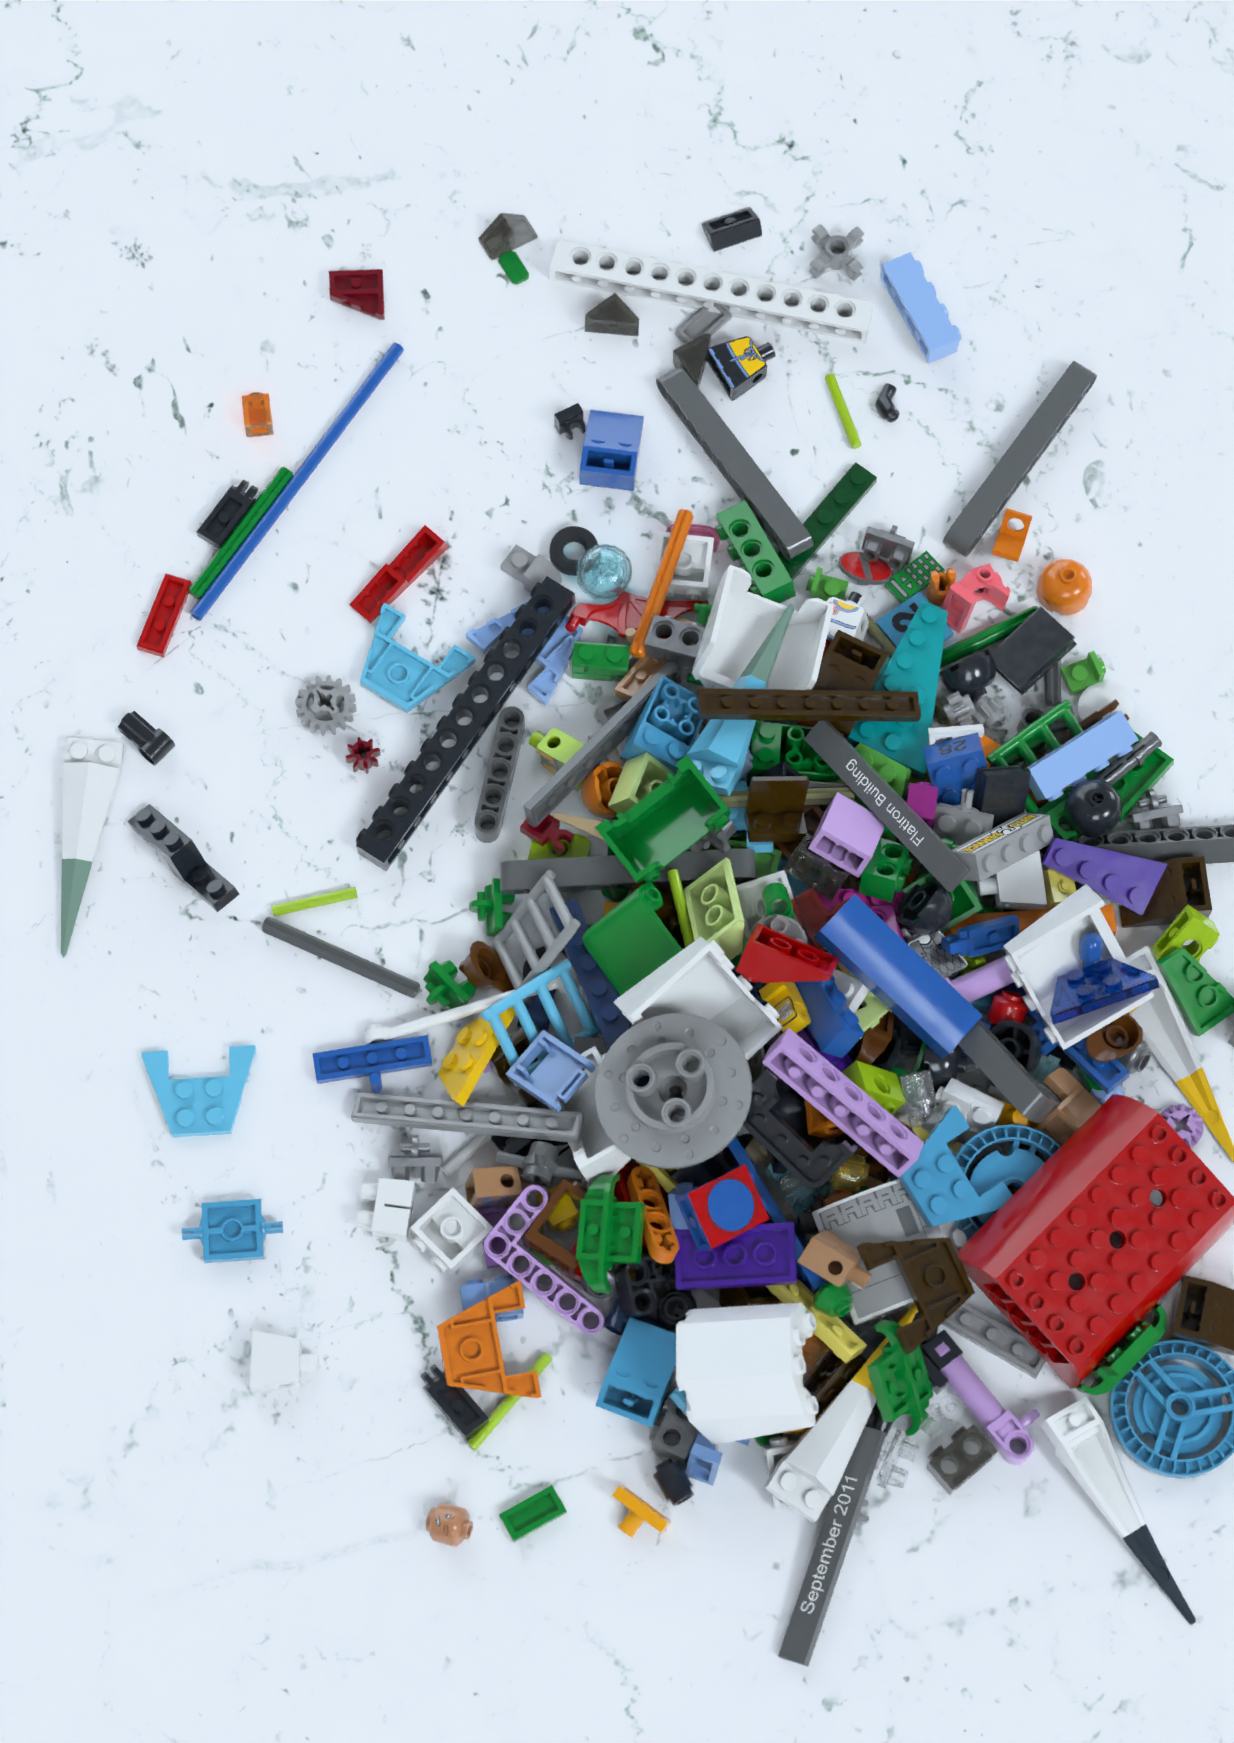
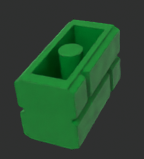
M574 641L572 679L611 682L615 680L620 682L629 672L630 645Z

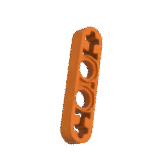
M642 1166L632 1169L626 1182L632 1202L643 1203L642 1200H649L656 1206L649 1207L645 1205L643 1236L649 1254L655 1261L669 1264L673 1262L679 1250V1243L657 1178L650 1169ZM655 1222L661 1225L663 1229L658 1230L652 1227L650 1223Z

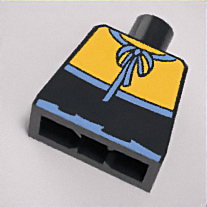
M749 336L711 346L707 350V362L731 401L736 400L764 380L767 376L766 361L776 357L775 350L769 342L756 347Z

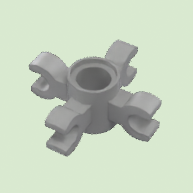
M821 224L812 229L814 233L811 236L812 241L816 245L821 246L825 253L810 263L812 268L809 272L817 279L828 268L834 270L843 268L851 280L855 281L862 275L860 270L863 269V266L858 260L853 259L849 255V251L857 248L864 242L861 237L865 233L858 226L853 228L846 237L841 235L830 236ZM832 251H840L841 254H834Z

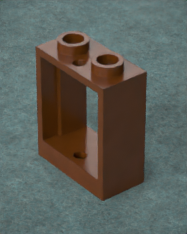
M563 1179L524 1236V1244L574 1276L580 1268L576 1254L574 1256L539 1233L565 1194H568L580 1203L581 1199H584L587 1189L574 1180L570 1183Z

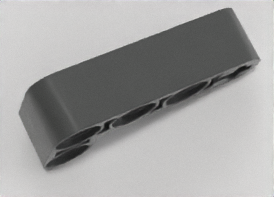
M980 1020L958 1043L1012 1105L1028 1120L1040 1124L1061 1103L1051 1090L1045 1085L1038 1083Z

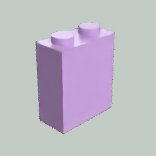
M837 792L825 810L808 849L859 878L874 854L885 824L873 812Z

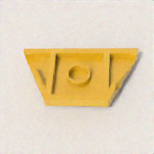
M513 1007L499 1014L506 1030L516 1014ZM482 1017L466 1024L459 1031L453 1048L444 1057L442 1067L438 1072V1076L452 1100L464 1107L499 1044L489 1021L486 1022Z

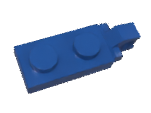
M1012 914L960 928L957 930V934H951L942 938V949L949 952L950 955L958 953L960 956L967 955L969 958L1004 949L1003 946L1019 934V917Z

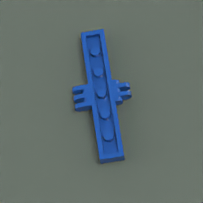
M1014 983L1000 989L1001 991L1008 990L1023 996L1026 995L1022 986L1018 988ZM1028 1009L1027 1016L1035 1023L1031 1028L1038 1034L1041 1043L1045 1042L1042 1046V1056L1047 1055L1058 1046L1107 1095L1129 1078L1130 1072L1117 1059L1109 1062H1098L1092 1059L1086 1049L1087 1037L1065 1050L1057 1042L1052 1044L1043 1030L1046 1028V1025L1036 1010L1031 1012Z

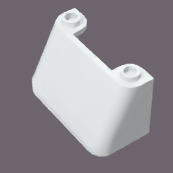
M596 1046L580 1054L591 1061L596 1069L592 1073L587 1069L584 1070L588 1075L587 1080L566 1104L560 1100L557 1102L562 1107L561 1110L583 1112L585 1116L579 1143L568 1142L579 1170L590 1185L602 1174H616L631 1159L608 1137L597 1113L595 1102L596 1080L606 1053L601 1055Z

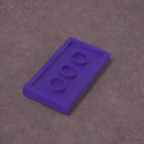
M794 1222L759 1224L713 1249L698 1251L689 1229H674L679 1243V1250L675 1256L677 1291L797 1284Z

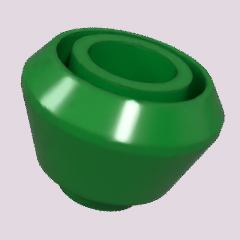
M829 1281L825 1283L814 1296V1308L830 1317L838 1316L840 1318L845 1316L851 1310L853 1300L848 1284L846 1283L838 1287Z

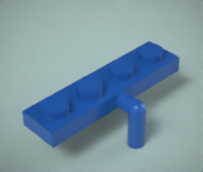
M428 1035L312 1053L317 1084L369 1076L371 1090L374 1093L382 1091L381 1074L433 1066Z

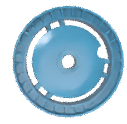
M1010 1124L996 1126L980 1132L960 1147L954 1157L964 1174H966L970 1163L982 1149L995 1143L1011 1142L1008 1156H1003L996 1150L985 1156L974 1168L969 1182L979 1196L1001 1181H1004L1006 1186H1014L1018 1191L1044 1164L1035 1155V1152L1037 1151L1048 1160L1061 1146L1039 1130ZM1019 1144L1028 1146V1150L1019 1149ZM997 1211L977 1215L976 1217L984 1225ZM971 1217L959 1220L961 1227L957 1221H954L958 1229L966 1235L967 1241L980 1229Z
M1171 1340L1156 1343L1111 1389L1109 1417L1118 1443L1125 1453L1138 1465L1163 1477L1176 1479L1194 1478L1218 1468L1234 1452L1233 1368L1219 1354L1194 1342ZM1176 1359L1194 1363L1207 1370L1221 1387L1216 1388L1206 1375L1192 1367L1184 1365L1160 1367L1156 1362ZM1149 1367L1152 1372L1145 1377L1141 1371ZM1134 1378L1140 1383L1133 1399L1134 1421L1141 1435L1148 1433L1155 1438L1153 1450L1139 1439L1129 1420L1127 1397ZM1221 1395L1226 1396L1227 1405L1222 1404ZM1180 1403L1185 1409V1415H1176L1171 1409V1404ZM1229 1412L1227 1431L1223 1440L1214 1450L1194 1459H1177L1178 1455L1194 1453L1206 1447L1217 1435L1222 1424L1223 1413ZM1160 1450L1169 1453L1170 1457L1160 1455Z

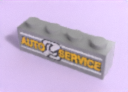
M1021 813L953 849L952 851L970 869V872L963 880L981 882L1048 846L1053 838L1050 815Z

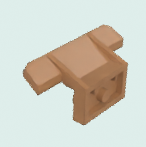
M1058 1068L1048 1075L1043 1082L1063 1102L1035 1129L1051 1137L1057 1144L1062 1146L1102 1105L1066 1069Z

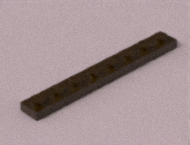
M698 688L695 693L699 719L918 722L921 718L917 691Z

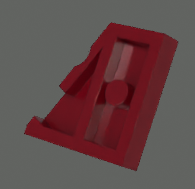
M383 269L329 271V294L331 301L376 319L385 320Z

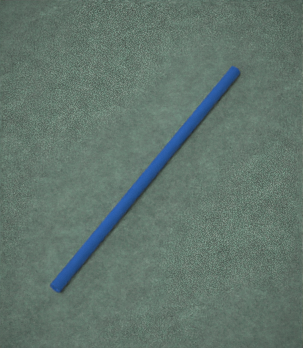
M394 342L190 611V615L193 618L201 621L402 355L404 348L400 344Z

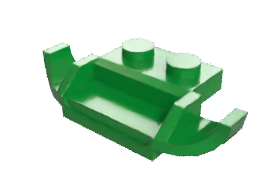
M602 1174L590 1185L584 1199H581L576 1259L579 1262L586 1282L595 1293H610L611 1287L608 1284L607 1271L612 1269V1264H641L645 1204L641 1202H618V1198L614 1196V1188L620 1178L619 1174Z
M1161 1304L1155 1305L1152 1309L1154 1318L1149 1325L1145 1321H1140L1126 1333L1125 1337L1127 1340L1120 1347L1115 1346L1105 1355L1106 1362L1101 1367H1096L1092 1371L1095 1381L1090 1387L1085 1384H1079L1076 1387L1079 1392L1094 1396L1106 1394L1161 1339L1167 1326L1166 1312Z
M881 1320L875 1325L876 1331L883 1333L889 1342L881 1348L883 1354L867 1366L869 1378L873 1384L877 1406L880 1409L883 1422H894L901 1415L910 1414L912 1426L905 1432L906 1436H911L917 1433L926 1423L930 1410L929 1399L934 1394L920 1346L912 1353L905 1355L894 1331L902 1326L890 1320Z

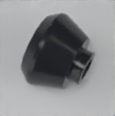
M669 1290L658 1301V1318L664 1326L676 1330L677 1323L686 1319L687 1311L697 1309V1303L694 1297L685 1290Z

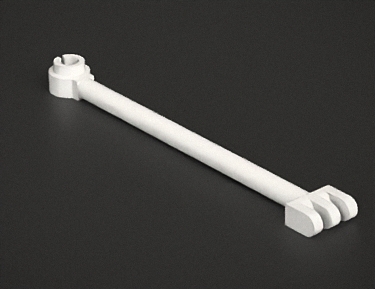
M571 968L569 970L578 987V981L576 979L573 969ZM560 976L546 984L549 991L558 988L560 994L567 992ZM515 989L391 1028H382L380 1024L369 1025L365 1028L363 1035L365 1045L392 1041V1039L482 1012L515 991ZM535 991L534 993H532L531 995L527 996L526 998L531 997V996H534V995H538V994H537V992Z

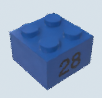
M978 732L923 747L932 786L938 787L937 804L960 805L962 789L974 790L977 768L987 767Z

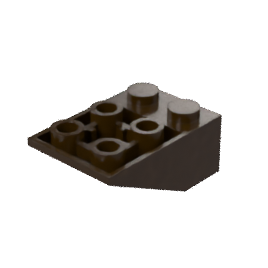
M837 630L821 661L818 678L812 690L874 691L887 667L889 653L843 631ZM857 721L829 722L837 731L849 736Z
M1204 856L1162 861L1167 866L1143 915H1138L1119 905L1122 928L1172 924L1187 905L1209 918L1212 912V904Z
M1184 1275L1177 1287L1168 1340L1194 1342L1212 1351L1234 1355V1290L1212 1281Z

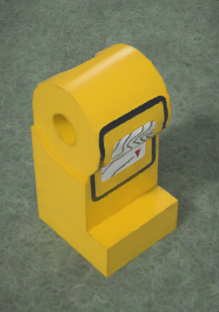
M794 982L768 983L759 990L762 999L767 1001L780 1015L776 1020L783 1027L781 1029L783 1032L790 1028L797 1034L811 1023L806 1005Z

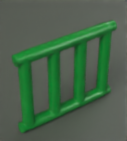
M1067 699L1003 743L986 756L987 762L990 765L994 764L996 767L1009 766L1004 757L1016 748L1028 766L1038 761L1026 741L1039 732L1051 751L1061 746L1048 727L1049 724L1060 716L1074 737L1083 732V728L1070 711L1072 708L1070 702ZM1108 766L1098 772L1091 770L1085 776L1087 779H1094ZM1069 786L1063 791V795L1051 802H1047L1039 809L1030 795L1027 794L1025 810L1027 813L1045 814L1064 801L1074 787Z

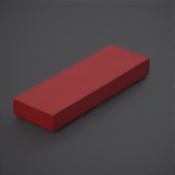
M165 573L136 645L137 650L164 658L190 593L189 588L192 585V581Z

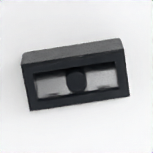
M751 207L701 224L713 251L762 236L760 218Z

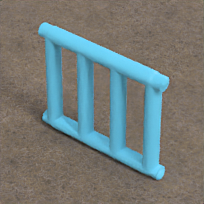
M565 959L481 1012L482 1018L486 1022L489 1021L510 1067L518 1060L519 1056L499 1014L513 1006L531 1044L539 1034L523 999L535 991L559 1041L574 1049V1037H570L546 984L559 976L584 1028V1031L577 1034L576 1037H596L599 1034L598 1028L594 1024L569 970L572 968L569 959ZM542 1050L537 1056L538 1060L526 1069L527 1072L531 1075L548 1054Z

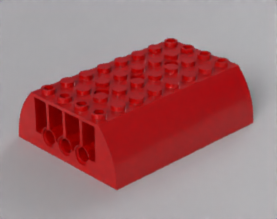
M1112 1094L957 1251V1254L969 1278L1065 1384L1072 1389L1076 1388L1102 1362L1105 1355L1125 1338L1126 1333L1137 1325L1234 1224V1196L1159 1112L1133 1098ZM1153 1190H1158L1162 1195V1202L1157 1207L1150 1202V1194ZM1114 1231H1117L1122 1238L1121 1245L1118 1248L1112 1247L1109 1242V1237ZM1073 1273L1078 1274L1081 1278V1285L1077 1290L1071 1289L1068 1283L1069 1277Z

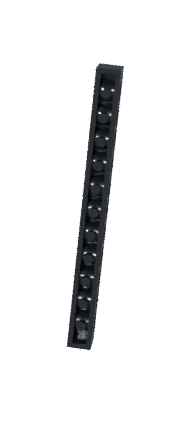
M548 576L545 577L542 583L538 582L534 586L530 594L531 599L526 605L522 604L515 614L516 620L511 627L507 626L502 631L497 647L495 649L491 648L487 652L483 660L485 664L480 671L476 670L470 676L468 688L463 694L459 693L452 703L453 709L448 716L443 715L436 726V733L432 738L428 737L420 748L421 754L416 761L412 760L407 765L402 781L392 786L388 793L389 799L385 805H380L375 810L372 816L373 822L368 829L363 828L356 838L358 854L386 872L576 604L575 593ZM546 606L550 608V611L540 614L537 612V609ZM527 628L533 629L535 631L530 636H524L521 634V632ZM511 650L519 652V655L515 658L505 656ZM497 672L504 675L500 680L496 681L489 678L493 673ZM478 695H485L488 697L487 700L482 703H477L474 701V698ZM463 717L472 719L468 725L458 724V721ZM452 739L456 741V744L451 748H445L442 746L443 742ZM431 762H438L440 764L438 769L432 771L426 769V766ZM416 784L424 786V789L419 793H412L410 791L411 787ZM399 807H406L408 809V812L403 816L394 814V811ZM382 830L392 831L391 836L386 839L379 838L378 834Z

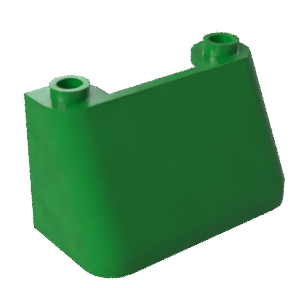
M687 755L676 763L679 769L675 772V776L670 772L667 775L668 779L624 814L619 812L616 815L619 820L615 819L609 822L605 819L595 827L638 884L656 881L660 877L662 869L712 830L718 831L730 822L728 817L731 811Z
M652 882L640 886L590 926L582 936L585 947L620 996L682 951L679 944L655 913L662 906L663 900L661 893Z

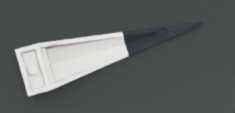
M1086 1396L1043 1421L1040 1426L1057 1449L1054 1453L1187 1622L1193 1625L1196 1622V1618L1171 1575L1144 1521L1122 1471L1104 1421Z

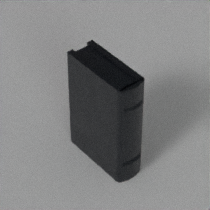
M1040 606L998 646H995V649L990 653L995 662L996 672L1023 695L1070 652L1077 643L1074 641L1075 637Z
M1023 765L977 768L972 807L980 812L994 815L992 829L1025 812L1028 788L1030 786V769Z

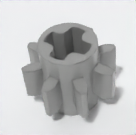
M959 691L947 696L949 704L943 706L951 725L958 722L960 726L974 723L971 716L976 714L977 711L969 695L961 697Z
M984 696L974 704L977 713L972 715V720L975 725L983 724V727H987L990 731L1000 725L1005 719L1003 709L1006 706L998 697L992 699Z

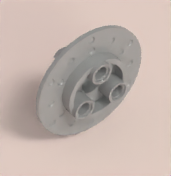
M669 1013L654 1016L641 1021L623 1033L606 1053L598 1072L595 1088L597 1113L605 1132L612 1142L632 1159L648 1166L664 1169L693 1166L721 1152L742 1128L752 1099L750 1067L736 1040L716 1023L706 1018L686 1013ZM697 1061L700 1063L696 1071L687 1072V1067L691 1062ZM641 1077H650L646 1086L637 1087V1082ZM676 1094H680V1096L684 1098H674V1096ZM673 1115L683 1118L679 1122L672 1121Z

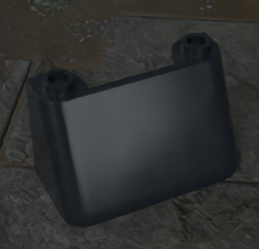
M767 1068L752 1084L750 1109L743 1127L805 1186L818 1188L854 1154L860 1145L846 1133L831 1140L809 1135L806 1106L789 1090L791 1087Z

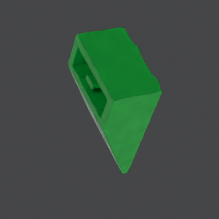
M761 721L755 722L750 740V753L754 758L751 760L753 768L748 772V787L753 776L781 762H786L802 776H807L809 781L813 782L833 780L836 773L804 740L813 727Z

